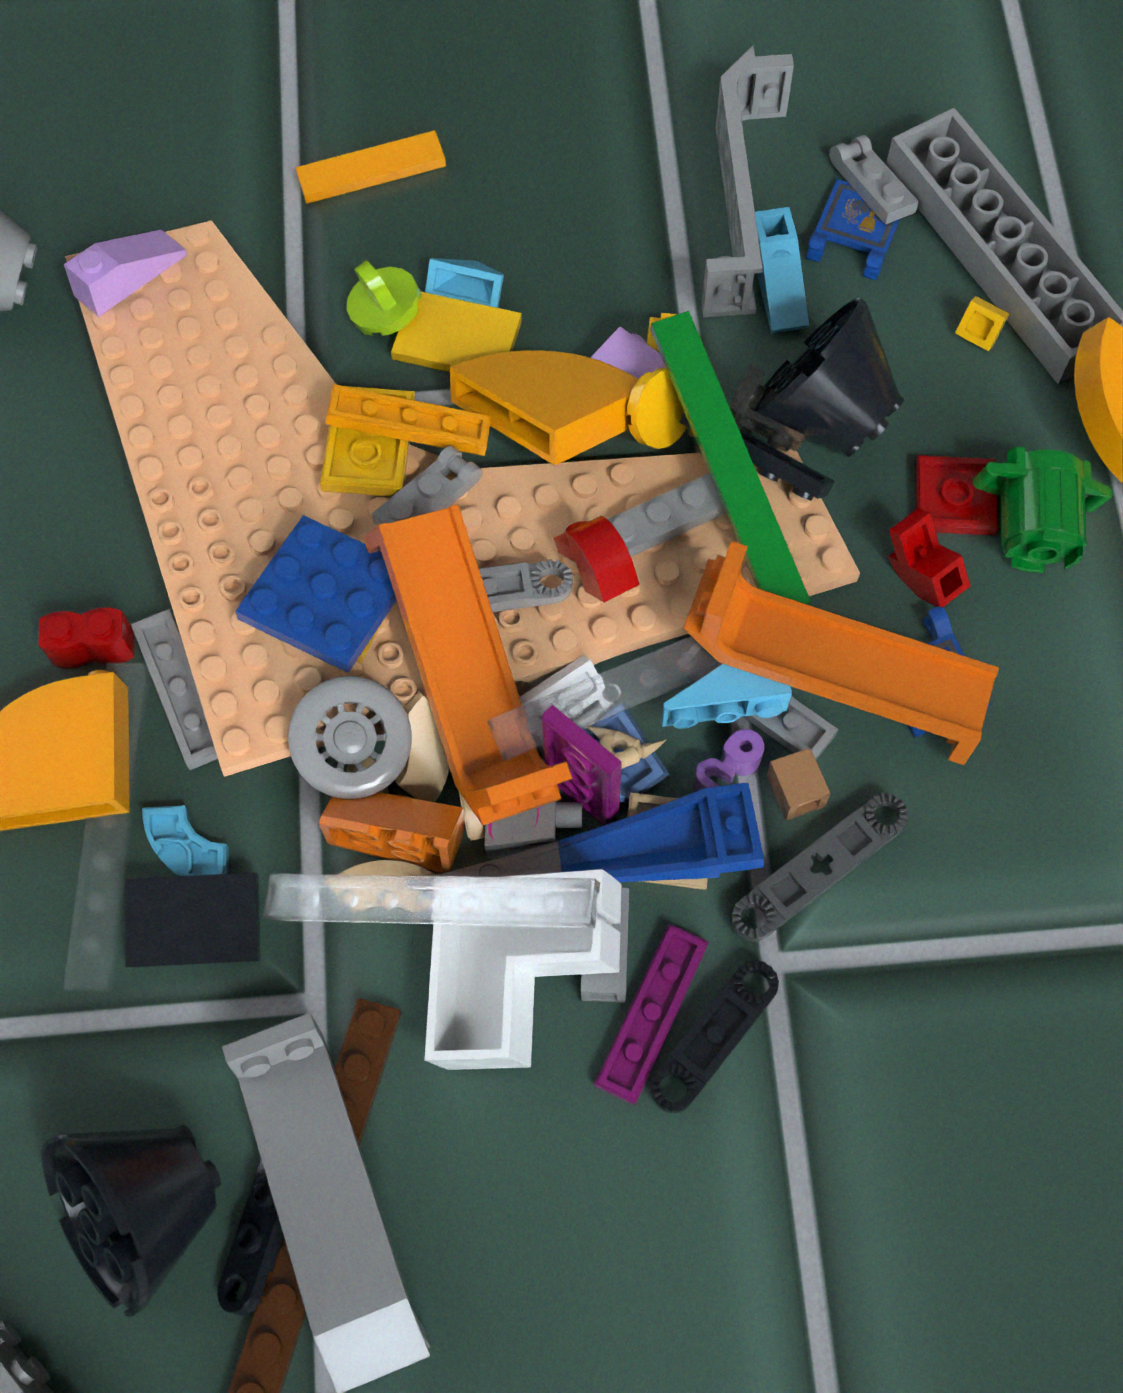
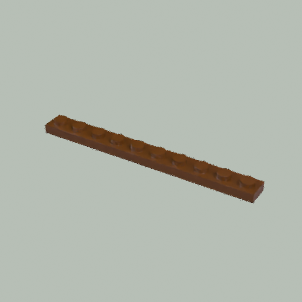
M361 998L357 999L334 1069L359 1147L402 1015L400 1009ZM285 1238L283 1239L273 1272L268 1274L266 1287L263 1289L265 1297L261 1296L260 1300H262V1303L256 1306L257 1310L254 1312L228 1393L282 1392L307 1314Z

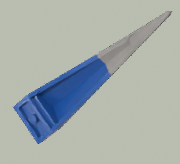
M748 782L704 788L650 810L556 842L484 863L414 880L409 884V887L414 892L436 891L437 881L600 869L606 871L618 882L719 878V873L764 868V855Z

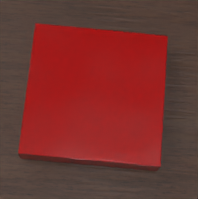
M917 455L914 462L915 510L922 508L930 512L936 533L996 536L999 530L998 496L975 488L972 482L973 478L989 462H996V459Z

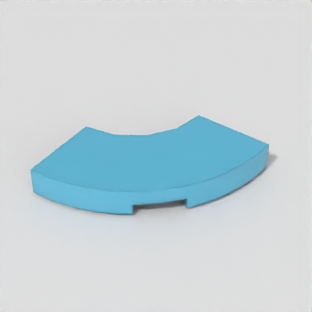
M185 805L142 808L143 824L149 843L157 856L172 872L178 876L229 874L228 845L210 842L198 835L190 824L188 809Z

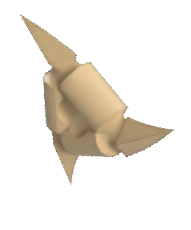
M585 726L598 738H601L600 744L622 762L621 769L638 763L640 758L645 759L666 741L642 745L640 740L621 731ZM615 748L624 750L618 753L613 752Z

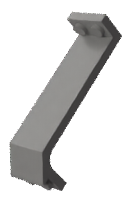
M752 46L720 78L716 135L733 257L722 256L716 259H706L702 296L703 318L756 314L753 278L754 274L762 273L763 267L742 121L786 117L794 68L792 54L755 57L754 46Z
M307 1013L222 1046L226 1063L239 1080L311 1331L336 1393H344L430 1357L428 1348L431 1345L426 1330L417 1318L407 1294L324 1036L312 1014Z

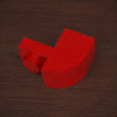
M917 508L889 530L895 549L888 556L889 561L898 577L916 596L935 607H944L971 586L962 555L939 544L930 512Z
M599 516L591 521L573 523L566 528L565 533L553 538L558 553L576 562L585 591L605 603L640 585L625 542L613 524L604 516Z

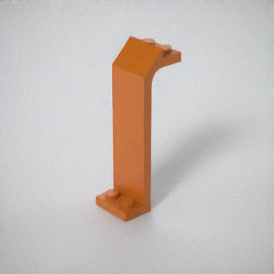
M456 504L446 509L388 524L377 525L363 537L368 553L380 550L382 552L456 788L482 825L560 800L558 783L572 779L568 764L563 762L547 765L536 750L459 505Z
M731 541L725 557L717 555L715 560L708 558L683 628L719 663L945 737V742L952 744L948 760L965 765L981 740V731L999 667L758 589L750 585L741 574L748 546Z

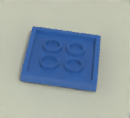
M303 515L235 612L238 620L349 673L397 599L381 551L368 553L364 543Z

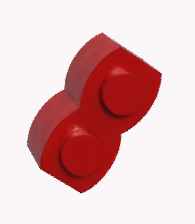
M109 607L96 608L81 615L69 611H59L39 618L38 645L54 666L67 669L79 668L93 661L100 664L115 665L127 662L135 657V634L126 616L119 609Z

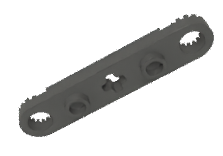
M880 793V795L874 796L858 810L847 816L735 904L731 914V925L734 932L740 938L750 942H757L767 938L898 836L905 828L909 817L905 802L901 801L900 797L894 796L891 793ZM881 806L892 808L897 814V823L893 824V826H882L874 818L875 809ZM815 857L818 861L827 859L830 862L827 869L829 875L826 876L821 871L816 874L811 872L814 864L812 858ZM747 908H757L765 915L766 923L760 929H748L741 921V913Z

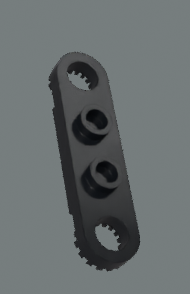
M758 960L745 962L687 1032L652 1078L650 1094L658 1108L668 1113H679L687 1109L774 999L778 991L779 980L777 973L771 965L769 966L766 962ZM750 973L763 975L767 979L768 990L760 996L749 994L743 986L744 977ZM670 1076L680 1078L686 1085L685 1096L676 1102L666 1100L660 1091L661 1082Z
M262 1159L257 1169L217 1291L218 1302L221 1308L226 1312L240 1316L250 1315L251 1311L255 1312L257 1310L256 1305H261L262 1300L260 1298L261 1296L265 1297L263 1289L266 1287L268 1274L273 1272L284 1239ZM245 1277L246 1290L238 1301V1299H235L237 1294L234 1293V1291H238V1288L235 1287L236 1285L240 1286L239 1280L243 1281Z

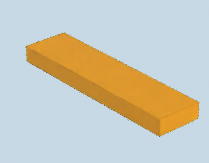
M434 130L298 166L295 169L305 202L308 204L446 167V161L436 131Z
M333 384L325 424L441 448L452 445L461 452L485 456L491 416Z

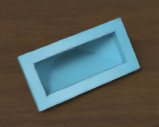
M431 258L425 292L499 308L504 274L479 261Z

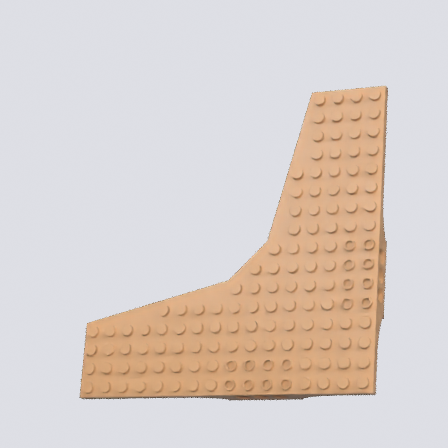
M211 220L166 231V234L186 249L187 256L100 317L95 315L82 302L79 301L220 767L225 777L290 757L288 731L293 712L301 699L322 682L343 676L367 678L390 690L404 708L419 691L426 697L427 694L397 600L384 618L362 664L355 662L349 673L237 619L235 610L303 515L365 544L363 537L377 526L373 523L372 513L388 501L391 496L321 491L320 481L329 425H326L325 422L332 386L336 383ZM80 253L65 256L66 261L68 262ZM409 444L404 487L434 463L438 456ZM794 446L775 447L777 450L803 463ZM701 453L561 462L555 466L547 463L481 468L483 472L480 480L452 504L459 505L479 569L528 562V564L540 563L541 561L547 562L548 559L556 562L557 559L560 563H565L573 574L572 591L562 602L493 612L519 697L582 655L591 659L593 665L630 651L689 634L683 627L708 558L715 560L717 555L725 557L730 542L738 543L728 516L725 513L632 556L640 585L605 603L585 591L576 562L558 553L553 538L565 533L569 525L579 521H591L599 516L609 519L708 474L709 470ZM450 472L446 476L450 481L457 477L454 472ZM757 472L808 595L812 596L857 582L860 572L823 500L815 497L812 501L806 500L791 491L793 485L781 478L778 481H773ZM744 557L741 568L742 577L750 585L757 588ZM547 575L540 580L541 585L543 584L545 588L549 587V590H552V588L556 589V587H560L563 583L562 579L555 575ZM344 704L346 712H355L357 707L355 704ZM334 707L325 714L329 719H332L338 715V712ZM366 708L362 711V714L368 719L375 716ZM319 722L316 733L323 734L326 725ZM377 722L374 724L376 734H384L381 723ZM316 741L317 748L324 747L322 741Z

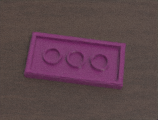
M551 705L541 715L545 763L547 765H555L567 762L572 779L558 783L559 790L572 801L581 802L582 809L602 826L616 822L619 819L622 762L559 709Z

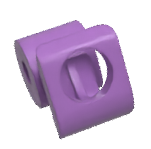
M741 729L734 732L724 744L721 761L716 758H709L698 763L694 779L695 792L704 788L718 787L719 785L709 779L710 777H719L726 783L731 784L735 774L740 776L753 774L758 769L764 753L762 737L750 729Z

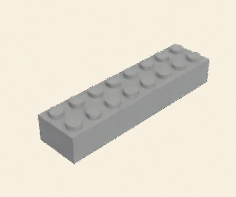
M955 108L892 138L886 165L919 201L917 208L993 304L1009 313L1007 318L1009 324L1056 383L1060 384L1073 377L1077 349L1083 332L1108 317L1123 326L1122 309Z

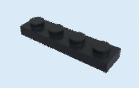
M684 412L679 422L689 427L688 434L694 437ZM739 429L753 464L758 466L756 471L760 475L773 481H778L781 478L793 485L791 488L793 493L806 500L812 501L814 497L819 499L828 496L835 482L834 480Z

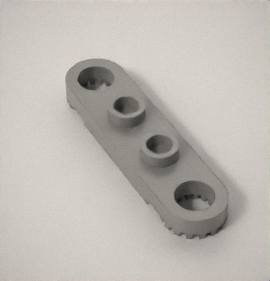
M548 559L547 562L541 561L540 563L533 564L524 562L479 569L492 612L559 603L564 601L572 591L573 574L571 569L565 563H560L557 559L556 562ZM547 575H555L561 578L563 583L560 587L549 590V587L545 588L543 584L541 585L540 580Z

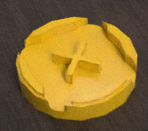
M664 367L656 368L657 370L652 373L646 372L632 388L627 403V415L631 416L632 424L628 425L630 433L638 443L656 449L671 446L681 438L687 429V426L679 422L684 410L668 371Z

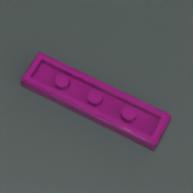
M668 924L594 1083V1087L627 1103L636 1105L708 947V941Z

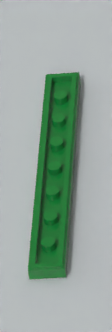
M686 311L651 323V333L739 544L748 546L745 560L757 588L809 605L811 603L809 595L690 312Z

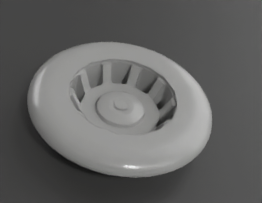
M356 676L333 678L311 689L295 708L288 731V745L291 758L301 776L320 792L342 799L364 798L376 794L389 786L405 767L412 744L409 717L398 698L383 685L373 680ZM344 704H355L357 706L355 712H346ZM335 707L338 715L329 719L325 713ZM366 708L375 716L368 719L362 714V711ZM319 722L326 725L323 734L316 733ZM380 722L384 734H376L374 724ZM316 741L324 743L326 750L324 753H319ZM376 742L384 743L381 754L374 751ZM328 757L333 758L338 762L337 767L333 768L325 762V759ZM367 757L374 760V763L368 768L363 767L362 761ZM354 764L356 772H344V765Z

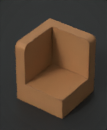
M805 749L770 761L767 778L786 821L826 806L831 793L811 749Z

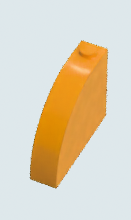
M1108 317L1083 332L1075 360V394L1084 428L1093 447L1108 469L1123 483V326Z
M525 350L481 356L450 367L452 403L465 411L491 416V427L554 466L629 430L628 425H632L631 416L627 415V403L632 388L639 379L597 359L557 351Z
M95 670L89 672L88 676L64 679L41 686L22 695L0 711V831L130 813L128 687L114 672Z

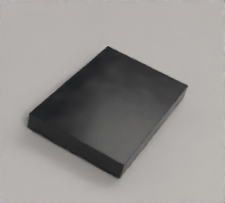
M259 873L125 879V967L260 961Z

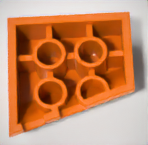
M378 792L358 799L331 797L321 815L319 826L329 845L386 860L412 863L428 871L442 874L454 869L465 830L463 807L413 799L399 794L391 795Z

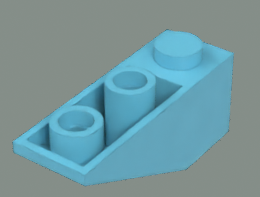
M790 207L755 212L763 269L762 273L756 274L771 334L809 328L798 238Z
M722 664L663 703L661 725L662 727L674 726L678 729H685L695 726L698 722L715 720L718 723H730L744 716L774 717L783 711H787L792 695L791 686Z

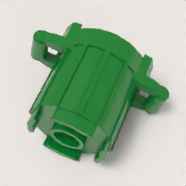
M1016 446L1007 450V461L1005 463L989 462L972 480L975 488L1001 497V548L1005 552V558H1011V566L1013 568L1034 573H1045V565L1064 562V570L1078 564L1083 558L1084 547L1087 546L1086 511H1096L1113 495L1109 486L1091 479V462L1084 460L1083 463L1076 455L1060 450L1044 449L1025 452V447Z

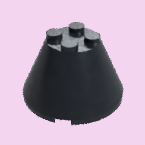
M859 297L843 305L803 341L808 348L793 364L786 359L775 371L747 409L746 414L753 422L841 451L847 457L853 455L861 447L865 437L872 441L887 428L889 423L884 418L892 415L903 404L905 399L899 394L869 307Z
M186 1125L168 1129L57 1134L47 1139L42 1147V1168L46 1187L50 1196L59 1193L67 1216L58 1221L74 1255L94 1287L110 1306L116 1308L123 1304L129 1308L124 1311L125 1316L132 1317L145 1309L215 1211L217 1204L214 1189L221 1185L217 1168L210 1160L203 1162L196 1150L194 1136Z

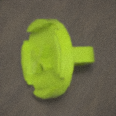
M367 260L354 268L359 281L353 286L347 298V312L358 330L365 335L373 336L372 333H381L382 336L390 335L404 328L416 316L419 310L417 304L419 299L421 300V291L409 272L403 268L396 267L375 270Z

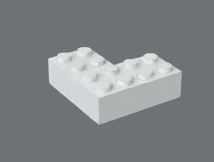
M603 869L437 881L424 1060L447 1070L531 1067L535 977L619 973L620 932L612 927V924L621 923V883Z

